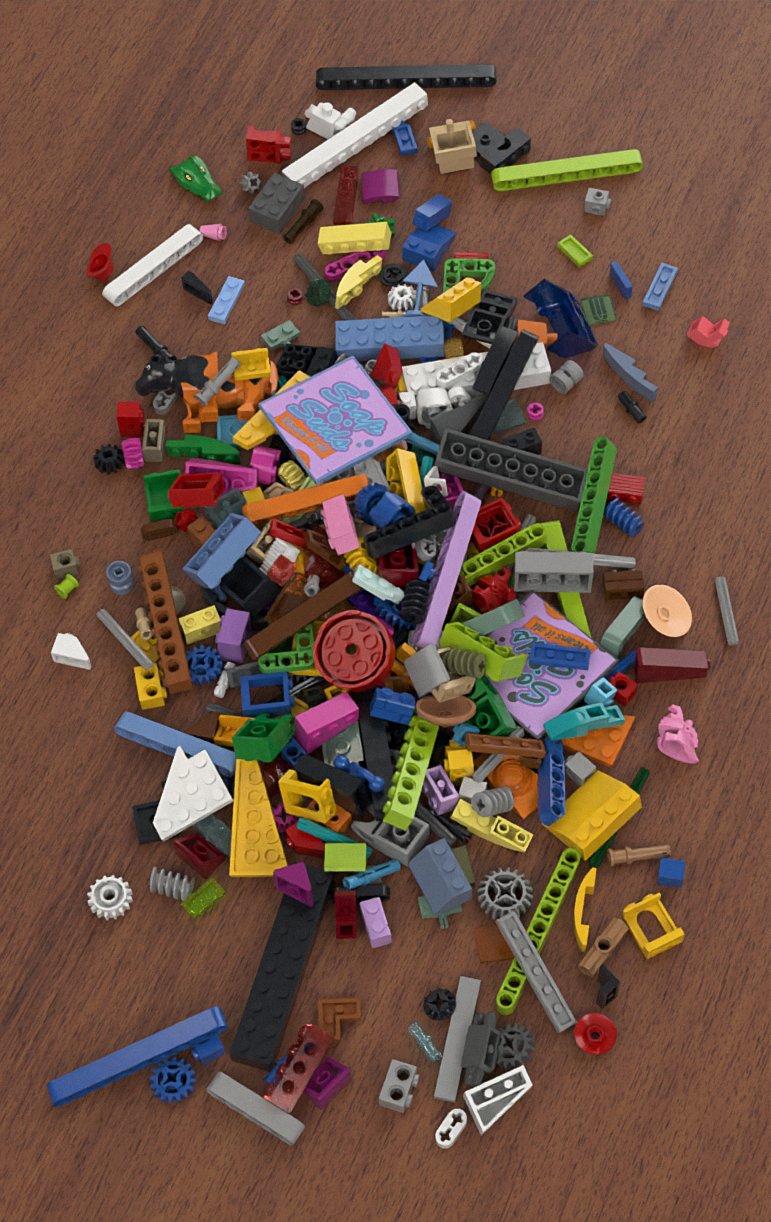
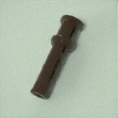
M312 199L310 205L302 210L301 217L283 236L287 243L292 244L308 223L313 222L315 216L323 211L324 207L321 202Z

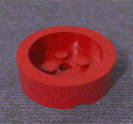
M349 610L332 616L321 626L316 641L313 644V658L320 674L332 685L347 692H364L379 685L390 673L395 660V644L389 630L377 618L365 612ZM349 646H357L355 655L348 654Z

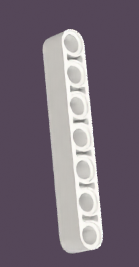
M187 224L104 288L102 295L114 306H120L197 247L203 240V234L191 224Z

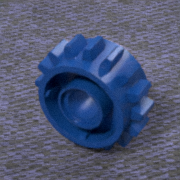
M377 482L374 485L369 483L368 486L362 487L354 501V510L357 511L356 516L365 523L373 525L369 515L370 510L377 505L386 492H392L386 486L380 485Z

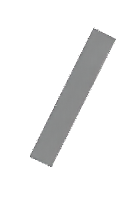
M515 911L496 920L495 922L557 1033L577 1023Z
M460 976L456 994V1009L450 1021L434 1099L455 1103L462 1073L461 1062L468 1027L472 1026L481 980Z

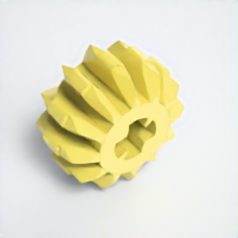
M294 461L284 462L277 469L278 476L284 485L295 491H298L307 479L304 472Z

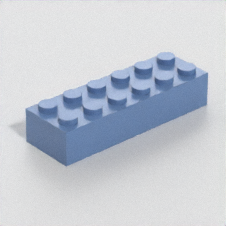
M432 315L336 321V353L338 357L344 353L348 355L347 358L354 356L358 362L377 360L385 343L398 350L400 359L445 357L444 323L442 319Z

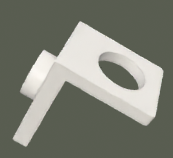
M433 466L424 478L425 487H437L440 484L442 487L440 492L444 497H447L446 481L439 478L438 467Z

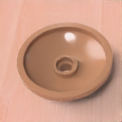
M429 695L417 702L416 712L425 721L438 726L449 727L466 722L476 713V705L471 699L464 696L439 703L434 695Z

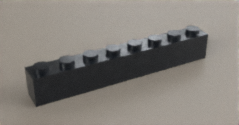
M377 685L364 692H354L356 705L359 708L358 718L367 770L374 776H380L385 782V786L380 792L371 790L375 820L382 821L385 815L382 812L386 801H389L387 794L390 787L394 785L391 780L396 772V765L391 764V760H394L393 748L389 749L388 744H391L390 732L386 733L385 730L388 728V720L370 716V703L376 688L382 689L381 685Z

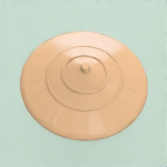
M654 585L646 591L643 597V609L650 624L666 636L679 637L686 634L692 624V613L685 598L677 590L666 585Z

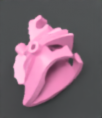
M673 704L668 708L672 713L660 721L659 734L661 737L657 738L658 748L665 755L677 761L696 764L699 762L695 753V748L698 747V738L695 729L692 727L693 722L691 720L684 721L681 707Z

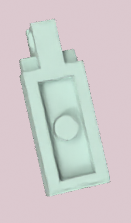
M360 564L356 568L352 582L384 601L388 599L396 604L401 602L404 592L400 588L395 587Z

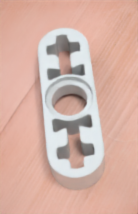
M471 353L439 370L436 374L437 385L447 388L479 371L483 364L482 355ZM461 367L465 371L462 373H457L455 369Z

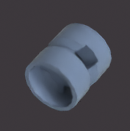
M124 561L112 562L106 571L111 591L117 595L128 594L134 587L131 568Z

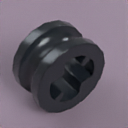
M296 118L291 122L293 134L302 135L306 132V122L304 119Z

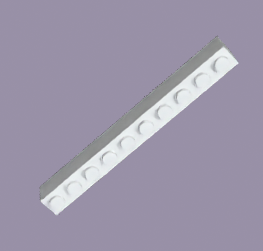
M414 82L283 169L282 176L303 184L305 189L309 184L317 181L321 176L332 171L336 166L344 163L348 158L359 153L360 150L371 145L381 136H384L393 127H398L402 120L404 122L420 110H423L428 106L427 93Z

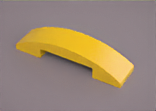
M592 868L583 879L577 893L574 909L575 937L581 952L585 953L589 925L581 924L585 894L593 895L597 868Z

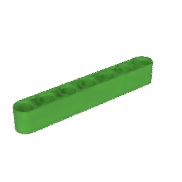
M605 436L598 437L593 443L571 545L573 552L595 554L617 452L616 446Z

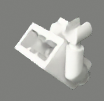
M319 103L317 107L311 104L309 109L305 111V116L310 118L306 128L326 139H330L354 121L356 111L348 108L341 115L339 111L333 109L330 103Z

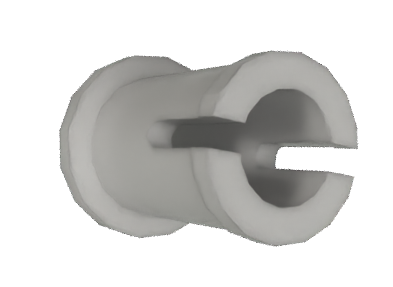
M310 575L304 587L305 594L310 597L315 596L320 591L318 586L320 578L317 575H313V578Z

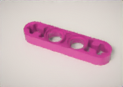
M386 250L355 252L325 267V277L328 281L332 282L342 279L350 269L345 268V264L350 263L354 265L362 256L368 258L366 261H363L364 263H367L377 255L383 260L386 257Z

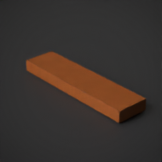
M466 733L464 738L467 751L545 758L546 755L542 740Z

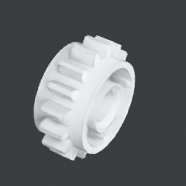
M114 875L111 877L103 876L101 880L97 879L96 884L90 886L91 892L87 893L90 899L88 904L92 906V913L97 912L98 918L103 916L106 920L109 918L117 919L119 915L124 916V911L130 909L129 903L133 902L131 897L132 890L128 889V882L123 883L122 877L117 879ZM109 895L115 896L111 900H106V897Z

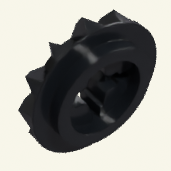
M399 264L386 265L380 271L381 283H384L386 287H394L398 283L401 286V284L406 283L403 280L408 276L407 270ZM391 273L392 275L397 276V279L391 277Z
M438 987L434 991L430 990L427 997H424L423 1008L425 1014L430 1019L436 1021L449 1018L456 1009V998L453 993L447 988L441 989ZM439 997L444 1002L441 1004L440 1011L434 1005V1003L438 1002Z

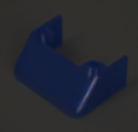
M544 278L523 295L525 299L535 303L537 313L548 318L554 332L557 333V340L547 347L549 351L557 354L559 357L568 358L592 351L598 346V342L577 298L570 291Z

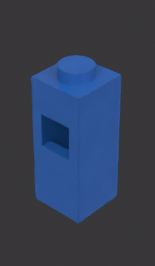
M440 194L436 195L415 209L412 224L424 231H428L450 215L453 202Z

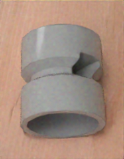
M568 360L550 376L549 380L555 390L561 394H566L573 385H576L584 377V374L577 363Z

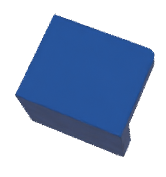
M661 858L657 884L682 888L685 861Z

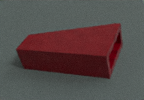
M636 648L634 661L636 683L706 678L707 671L711 668L710 659L706 658L705 651Z

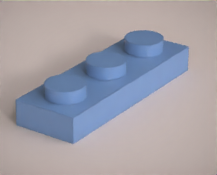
M661 262L642 306L657 311L660 310L678 272L677 267Z

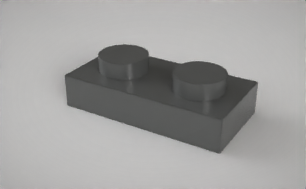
M258 661L226 669L230 689L241 686L240 676L265 674L259 669Z

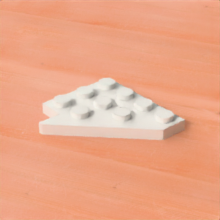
M181 746L177 747L153 820V824L163 842L234 801L206 750L188 759Z

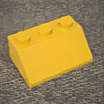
M465 278L423 306L421 312L452 322L480 302L481 282L475 281L473 278Z

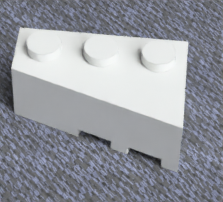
M523 1065L464 1092L463 1098L481 1136L532 1087V1082Z

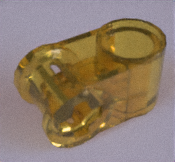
M460 337L445 340L444 350L446 359L464 356Z

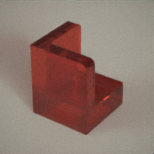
M280 554L268 569L267 576L283 587L295 572L296 564Z

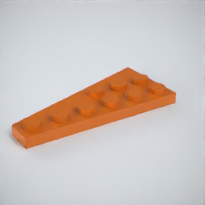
M623 715L625 722L620 726L588 730L586 736L560 739L563 743V748L574 753L580 752L586 758L612 768L635 721V716Z

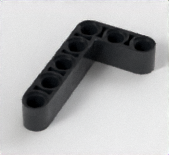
M427 486L421 490L426 510L364 536V543L370 558L383 556L451 528L455 524L451 505L437 487Z

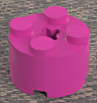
M263 446L254 447L250 465L251 468L258 469L257 483L271 486L276 482V472L281 462V450Z

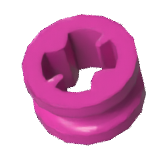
M531 403L527 408L529 419L533 421L542 419L544 408L539 403Z

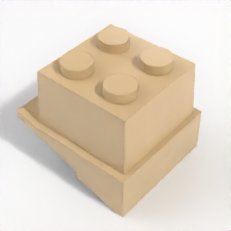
M447 119L446 125L429 128L436 164H439L441 174L474 168V157H477L469 121L453 123L452 119Z

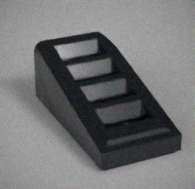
M188 270L182 277L183 289L208 304H212L211 290L192 271Z

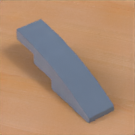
M605 343L603 357L610 367L626 384L653 403L657 398L658 387L646 381L647 373L635 367V359Z

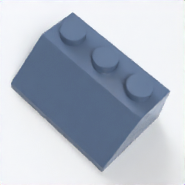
M445 838L426 846L408 863L435 916L472 899V888Z

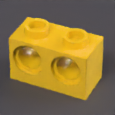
M153 663V667L150 670H145L142 666L134 667L142 710L165 706L164 698H167L166 688L161 686L163 671L158 670L157 663ZM151 693H157L154 696H149Z
M467 749L447 751V759H444V771L453 786L461 785L464 777L473 779L474 764L472 751H467Z

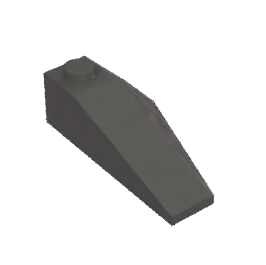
M481 394L472 398L467 404L459 403L457 405L458 408L452 410L449 407L430 419L431 440L441 444L445 428L467 434L476 423L489 395Z

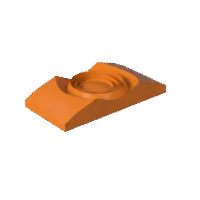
M483 753L473 761L474 769L477 770L492 753ZM506 755L486 776L485 780L493 789L508 786L513 793L514 806L512 809L522 820H525L538 809V774L530 768L521 766L520 756Z

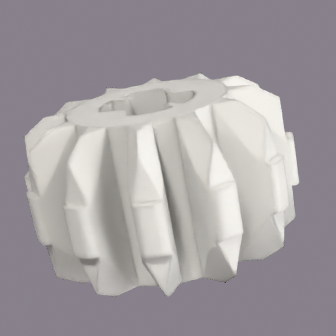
M398 283L397 287H392L388 293V304L392 307L393 311L402 310L407 312L408 309L413 310L417 292L412 286L407 287L406 283L404 286H400Z

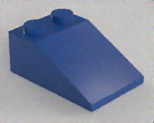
M437 225L428 231L418 227L409 235L402 247L403 261L418 266L424 260L429 271L434 272L454 240L456 232Z

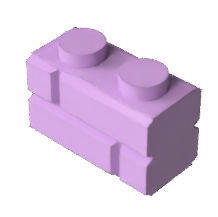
M380 897L360 902V911L371 947L376 948L392 943L390 929Z

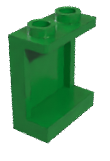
M180 470L150 473L143 476L150 522L175 519L176 514L179 511H184V508H186L172 507L171 501L168 499V490L179 474H181Z

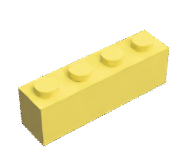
M387 222L320 227L318 246L322 254L388 250L391 231Z

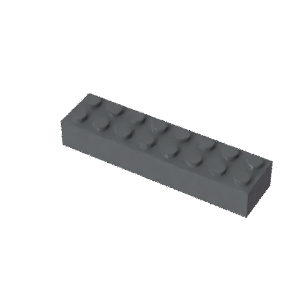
M447 428L444 430L434 466L438 467L439 472L573 511H577L581 503L588 471L585 468Z

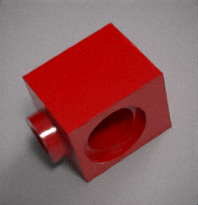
M618 672L615 677L611 676L608 682L616 689L617 687L624 688L623 690L617 689L613 699L626 707L637 694L638 684L621 672Z

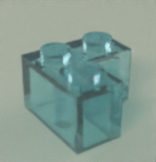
M234 488L221 496L215 506H205L207 519L217 530L231 513L243 516L241 508L247 505V501L238 489Z

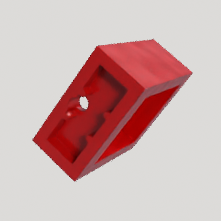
M222 472L179 474L168 490V499L171 501L172 507L215 506L225 490Z
M503 498L486 504L479 509L470 537L479 554L520 532L521 522L517 517H514L510 504L505 503ZM500 513L509 529L485 539L476 523Z

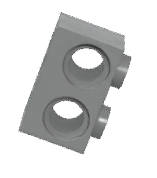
M392 1059L379 1096L380 1106L404 1113L406 1107H410L413 1095L410 1093L412 1087H417L420 1077L417 1074L416 1066ZM406 1073L409 1075V1078L407 1080H400L398 1076ZM394 1093H399L402 1095V1098L400 1100H393L391 1096Z

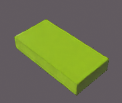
M571 234L557 243V247L579 268L593 260V255Z

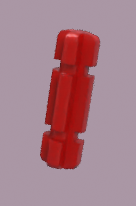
M456 251L454 258L489 259V254Z

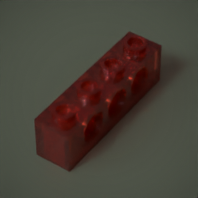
M341 165L333 216L334 226L353 224L359 183L358 166Z
M307 1023L306 1026L304 1025L297 1035L299 1037L295 1045L290 1046L286 1054L288 1057L284 1064L281 1063L275 1072L277 1076L273 1082L267 1085L264 1091L265 1100L289 1114L334 1039L313 1024ZM307 1043H310L312 1049L306 1054L304 1047ZM299 1061L301 1068L295 1073L293 1065ZM288 1080L290 1083V1087L287 1091L284 1092L282 1090V1084L284 1081Z

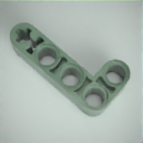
M634 596L609 626L601 639L600 645L618 660L624 645L646 619L642 599Z
M518 599L462 624L478 631L479 636H483L525 617V614Z

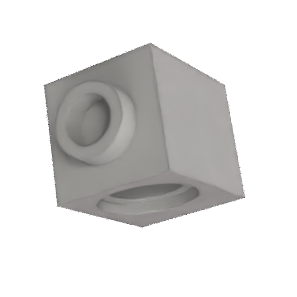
M580 752L574 756L570 755L565 761V774L579 787L596 772V766Z

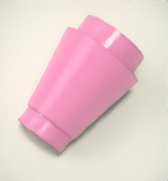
M222 224L202 225L200 232L204 237L221 241V239L224 240L226 238L227 229Z

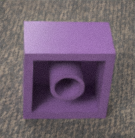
M227 608L225 615H222L220 620L221 630L217 632L215 643H218L217 652L220 653L222 661L243 664L247 650L242 644L250 639L252 635L250 613Z

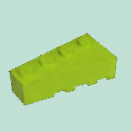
M459 622L446 624L439 645L443 648L450 647L451 650L457 648L458 650L462 649L464 651L484 654L486 657L485 674L495 682L520 677L528 657L524 653H520V655L513 653V648L507 645L503 647L494 644V639L479 636L478 631Z

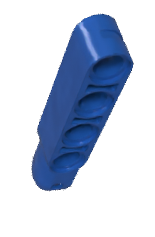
M546 737L543 741L546 755L545 758H541V766L538 769V816L540 821L546 826L552 825L565 815V760L563 757V743L561 740H556L558 742L556 744L555 740L550 741L549 737Z

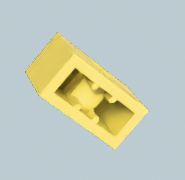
M215 605L178 618L180 629L187 645L216 635L221 630V619Z

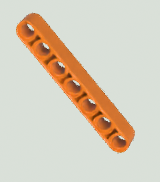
M360 474L244 505L241 509L243 516L247 517L255 526L268 523L271 519L281 520L324 508L322 502L344 494L347 502L353 501L362 487L368 486L369 480L366 474Z

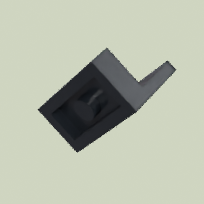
M604 964L599 967L597 980L602 985L598 990L596 1004L601 1009L618 996L620 981Z

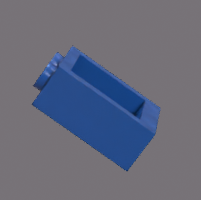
M287 671L240 676L244 717L256 718L261 713H269L270 717L292 714L291 707H295L294 695L290 696V690H293L292 678H288ZM283 684L285 702L252 705L250 688Z

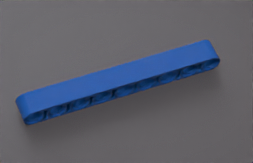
M213 1007L49 1082L46 1086L53 1106L65 1105L227 1030L228 1025L221 1007Z

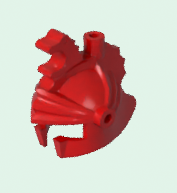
M502 567L500 570L503 576L496 572L493 577L488 574L477 579L479 587L476 586L472 591V600L483 614L516 600L517 591H514V585L510 588L507 585L511 571L505 567Z

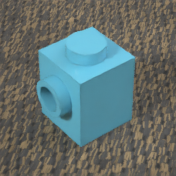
M603 677L591 686L583 701L588 705L602 702L604 707L611 706L617 689Z

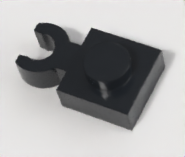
M317 512L309 518L306 516L289 523V525L306 532L308 529L313 530L314 526L324 524V519Z

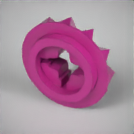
M283 801L280 804H275L272 808L278 832H285L287 828L297 823L300 819L299 816L286 813V815L290 816L286 817L284 823L282 818L278 817L282 816L283 811H285Z

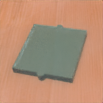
M515 399L507 402L495 427L496 434L526 424L522 409L519 408Z

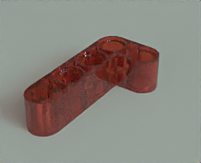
M314 525L312 527V531L326 536V530L321 526ZM305 545L303 552L304 575L306 579L310 575L312 578L313 575H317L320 578L318 586L325 589L345 576L343 570L337 569Z

